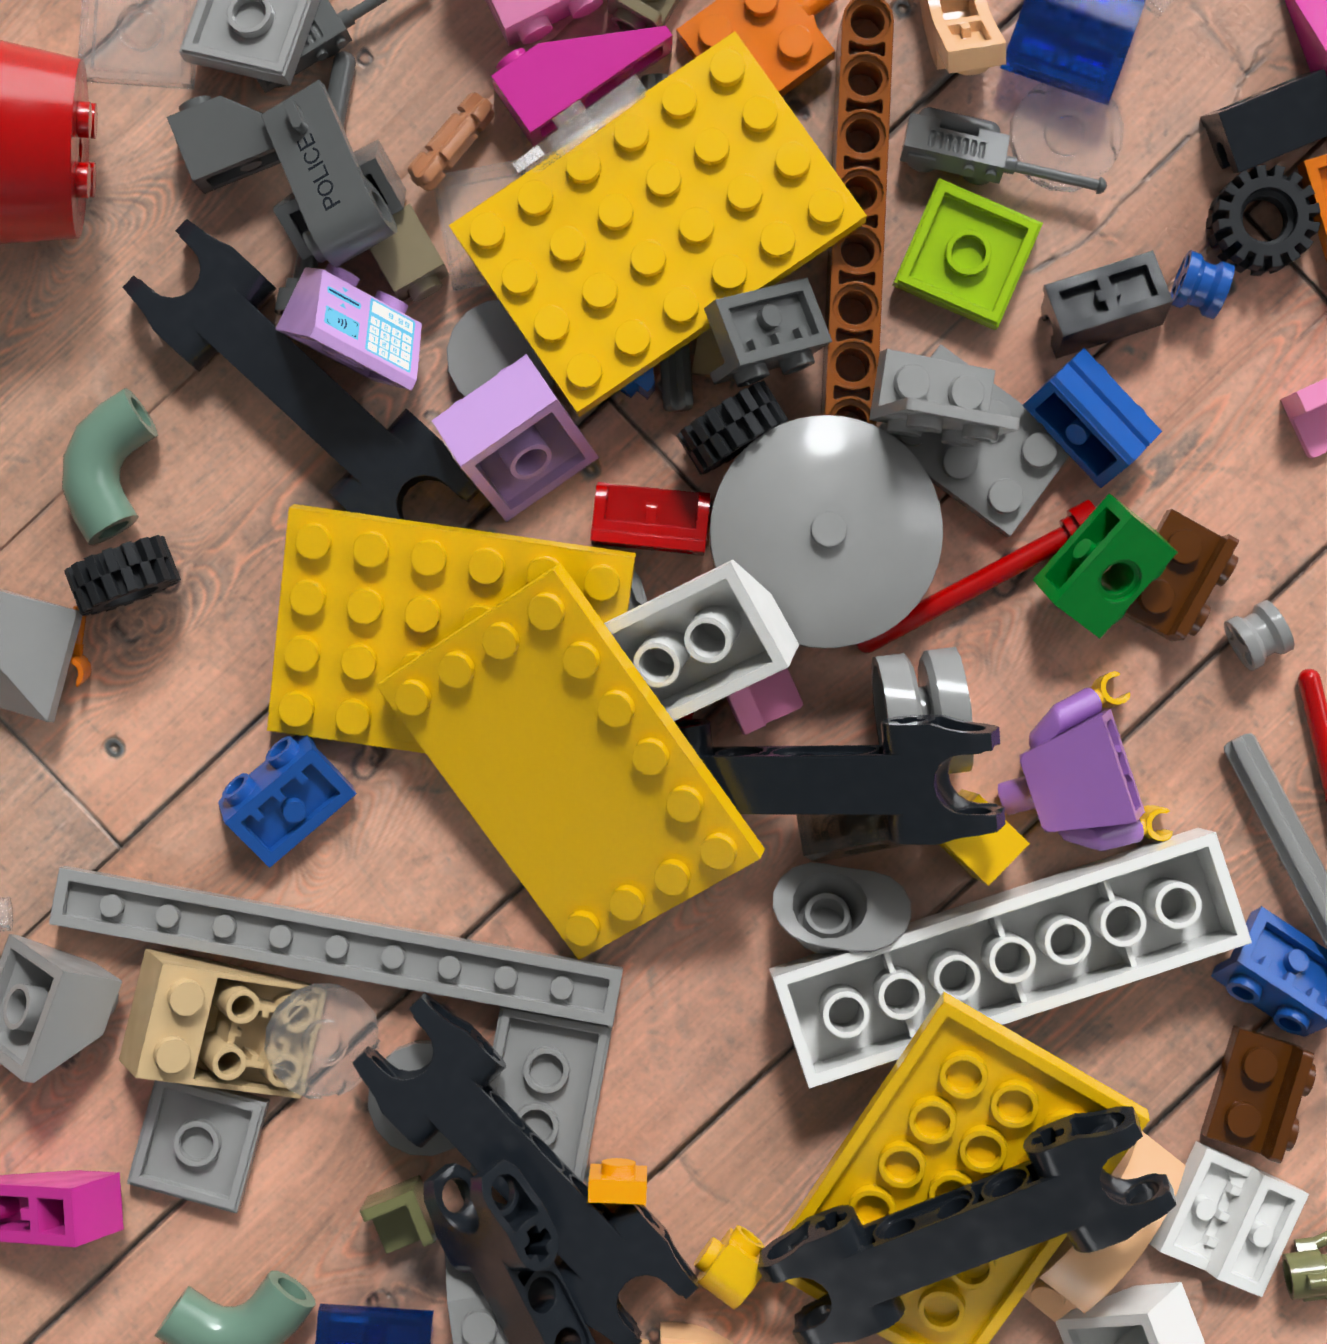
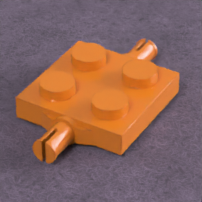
M716 0L677 28V38L694 59L735 31L783 97L835 59V50L818 29L815 16L838 0Z

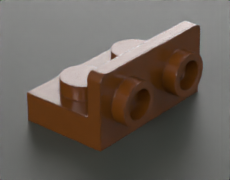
M1170 509L1164 514L1156 531L1178 553L1167 564L1161 576L1152 581L1128 607L1125 616L1169 641L1184 640L1188 634L1195 636L1206 622L1211 607L1205 603L1215 585L1223 586L1233 573L1238 563V557L1233 552L1239 543V539L1230 534L1220 536L1181 513Z
M1233 1025L1200 1133L1207 1138L1259 1153L1266 1159L1280 1164L1285 1151L1292 1150L1298 1137L1299 1120L1296 1118L1301 1098L1302 1096H1308L1315 1082L1316 1066L1313 1064L1314 1053L1299 1045Z

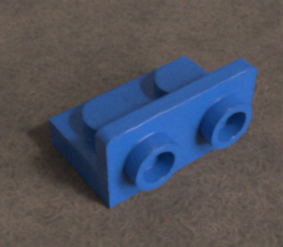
M295 735L294 737L286 736L276 742L268 751L266 760L249 775L242 773L235 777L225 787L218 804L224 823L270 868L357 793L353 785L316 748L312 737H308V735Z
M1261 906L1252 911L1246 921L1252 943L1235 948L1230 958L1215 966L1211 977L1224 985L1232 997L1244 1003L1252 1004L1273 1018L1279 1028L1288 1033L1306 1037L1326 1028L1327 949Z

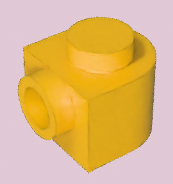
M737 1225L734 1230L730 1227L721 1241L712 1237L694 1262V1266L700 1270L697 1277L698 1284L735 1310L744 1302L762 1278L758 1269L760 1251L764 1248V1244L752 1232L740 1225Z

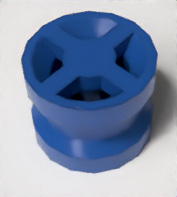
M1190 250L1184 257L1171 288L1172 306L1182 308L1190 305L1199 308L1202 316L1214 319L1220 312L1229 293L1235 273V266L1224 261L1216 265L1206 262L1201 253Z

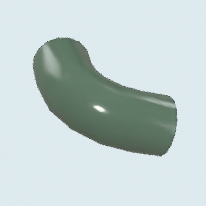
M127 388L122 389L100 403L76 426L63 455L62 490L73 520L89 545H95L113 538L133 525L139 518L120 483L121 468L125 459L133 451L157 437L158 432L144 406Z
M270 1271L253 1296L245 1303L237 1306H222L188 1286L155 1333V1337L166 1344H283L300 1328L315 1307L316 1302L313 1295L304 1285L280 1271Z

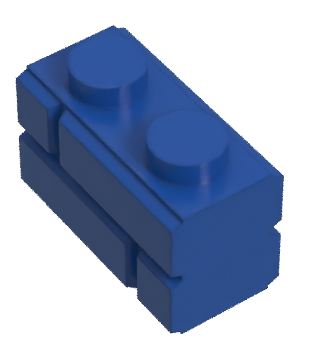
M1085 348L1059 369L1022 405L1038 423L1045 427V430L1099 488H1102L1132 464L1162 432L1147 416L1144 409L1133 401L1108 374L1107 370Z

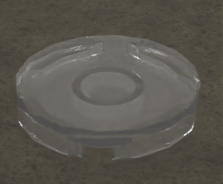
M1059 76L1040 82L1021 100L1010 121L1009 146L1013 157H1016L1017 161L1099 179L1111 169L1123 147L1124 123L1117 103L1108 93L1105 95L1101 89L1095 87V83L1083 77ZM1025 175L1031 182L1049 191L1074 192L1083 189L1073 185Z
M314 983L296 990L276 1007L266 1027L264 1050L270 1069L289 1091L308 1099H323L322 1096L334 1094L339 1096L349 1092L363 1081L352 1062L368 1046L379 1052L380 1040L378 1039L377 1018L375 1012L356 992L339 984Z

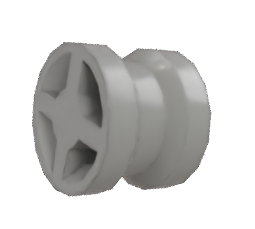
M1268 600L1254 605L1252 614L1244 618L1234 616L1224 622L1225 634L1231 647L1240 661L1250 671L1263 666L1266 657L1273 653L1282 655L1294 649V638L1288 624L1279 610Z

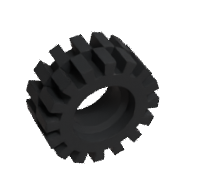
M1266 165L1255 166L1250 172L1245 170L1237 175L1219 192V196L1212 201L1209 210L1213 211V214L1207 218L1206 229H1213L1214 234L1208 240L1211 248L1219 245L1222 253L1217 256L1221 261L1226 262L1230 259L1235 263V271L1242 273L1244 270L1249 269L1251 270L1250 276H1261L1266 271L1272 274L1281 270L1301 257L1300 255L1310 248L1314 242L1310 238L1318 233L1320 222H1313L1314 217L1320 213L1319 203L1310 204L1308 198L1315 194L1311 185L1302 189L1297 184L1303 178L1298 173L1293 172L1287 177L1283 175L1285 170L1283 166L1275 165L1270 170H1266ZM1264 200L1274 204L1279 209L1283 219V227L1280 235L1275 240L1267 242L1258 241L1246 232L1243 225V212L1250 202Z
M763 380L739 391L735 396H730L722 401L720 405L711 408L703 416L696 418L690 425L684 427L676 436L700 475H704L718 468L723 463L734 459L756 438L770 429L786 423L788 418Z
M160 535L151 538H140L133 543L129 541L121 544L119 547L105 549L102 553L90 555L84 558V561L76 562L64 570L82 616L95 615L103 611L114 610L122 605L132 604L134 601L162 592L167 587L174 586L181 580L164 536L160 537Z

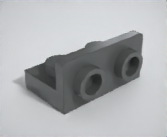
M808 277L716 299L704 308L725 362L710 373L714 385L735 380L737 387H744L770 375L769 370L781 368L783 375L801 371L815 363L814 353L832 342Z

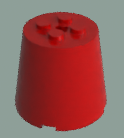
M0 40V244L79 239L84 225L86 200L89 197L94 198L96 193V163L89 162V138L96 139L98 112L97 103L89 102L85 63L80 58Z

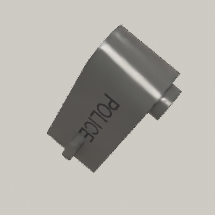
M320 80L261 114L307 224L308 230L303 232L304 241L311 254L319 263L328 260L332 266L337 268L398 232L393 215L377 189L364 177L326 87Z

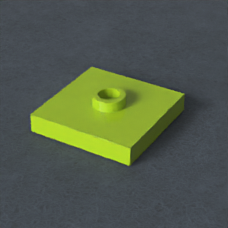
M938 178L892 286L996 330L1003 318L1043 223Z

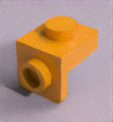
M623 1158L604 1159L601 1161V1164H590L588 1203H603L611 1213L621 1204H638L646 1207L647 1166L636 1165L635 1161Z

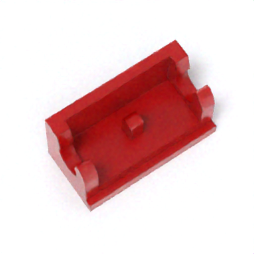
M598 482L595 492L591 544L704 556L710 493Z

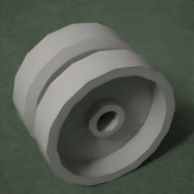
M956 647L925 650L919 660L918 683L914 667L904 653L872 658V694L879 745H882L881 721L887 718L910 715H947L956 719L973 722L966 675L961 656ZM974 754L954 756L950 761L948 774L971 771L974 763Z

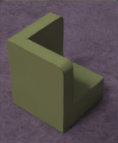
M420 1175L367 1196L360 1209L364 1222L373 1220L386 1254L421 1240L424 1247L436 1242L437 1237L424 1203V1183Z

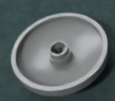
M833 415L809 416L795 419L770 429L749 444L734 460L718 488L713 503L709 531L710 549L715 568L734 560L772 594L799 646L822 649L840 648L856 645L885 633L902 621L918 605L927 592L939 564L943 541L942 514L940 503L929 475L914 454L898 439L888 432L858 419Z

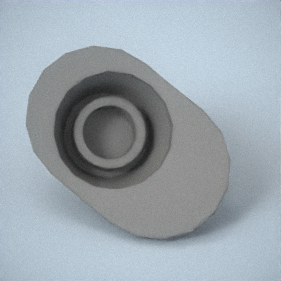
M810 862L793 867L780 878L773 892V911L779 925L804 948L815 953L830 954L840 950L875 952L891 946L905 933L911 920V901L904 888L890 876L869 870Z

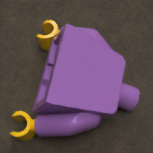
M1113 671L1102 675L1093 682L1091 688H1084L1054 704L1030 732V748L1019 755L1024 776L998 784L1000 802L1002 807H1005L1007 815L1010 816L1035 808L1044 832H1058L1067 842L1098 851H1106L1141 842L1143 837L1156 841H1167L1172 837L1173 831L1161 829L1153 831L1152 821L1154 817L1160 813L1166 814L1170 811L1165 807L1146 805L1143 807L1112 711L1109 709L1101 712L1102 708L1116 707L1130 699V692L1116 699L1110 697L1107 693L1106 684L1108 680L1119 676V672Z

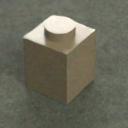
M408 204L403 210L393 214L398 232L371 247L370 251L398 299L404 301L411 297L413 302H418L436 293L443 286L440 280L448 276L449 272L412 206Z

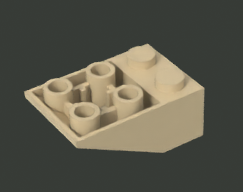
M145 949L119 1061L135 1078L301 1099L327 988L202 957Z

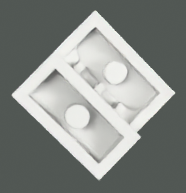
M1196 1141L1185 1164L1182 1180L1175 1196L1177 1205L1167 1213L1149 1244L1161 1253L1207 1271L1220 1281L1262 1297L1309 1194L1275 1176Z

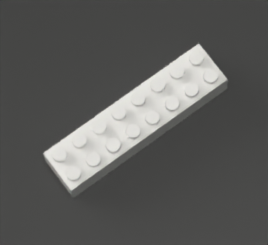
M1195 828L1174 835L1167 841H1156L909 922L905 933L891 946L878 951L850 952L840 950L830 954L815 953L769 968L804 1078L810 1089L898 1060L943 992L997 1023L1004 1025L1250 944L1252 941L1216 832Z

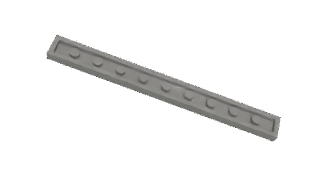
M69 866L59 867L49 920L51 925L607 1026H613L623 967L578 960Z

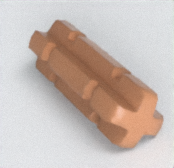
M476 92L466 96L457 107L461 113L459 115L457 113L451 114L426 144L425 148L428 152H420L408 166L407 171L413 183L426 191H432L446 176L443 173L444 168L445 170H451L478 137L474 132L476 130L482 132L494 118L493 105L487 98H483Z

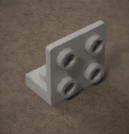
M891 349L880 351L869 420L888 423V433L905 437H921L922 431L936 432L942 434L941 442L944 444L971 448L976 447V442L996 443L998 435L1018 431L1020 418L989 412L995 370Z

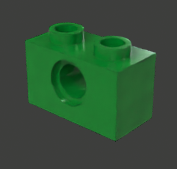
M1109 493L1035 576L1033 581L1055 606L1100 639L1113 624L1123 618L1128 607L1144 589L1161 576L1167 564L1178 551L1154 528Z

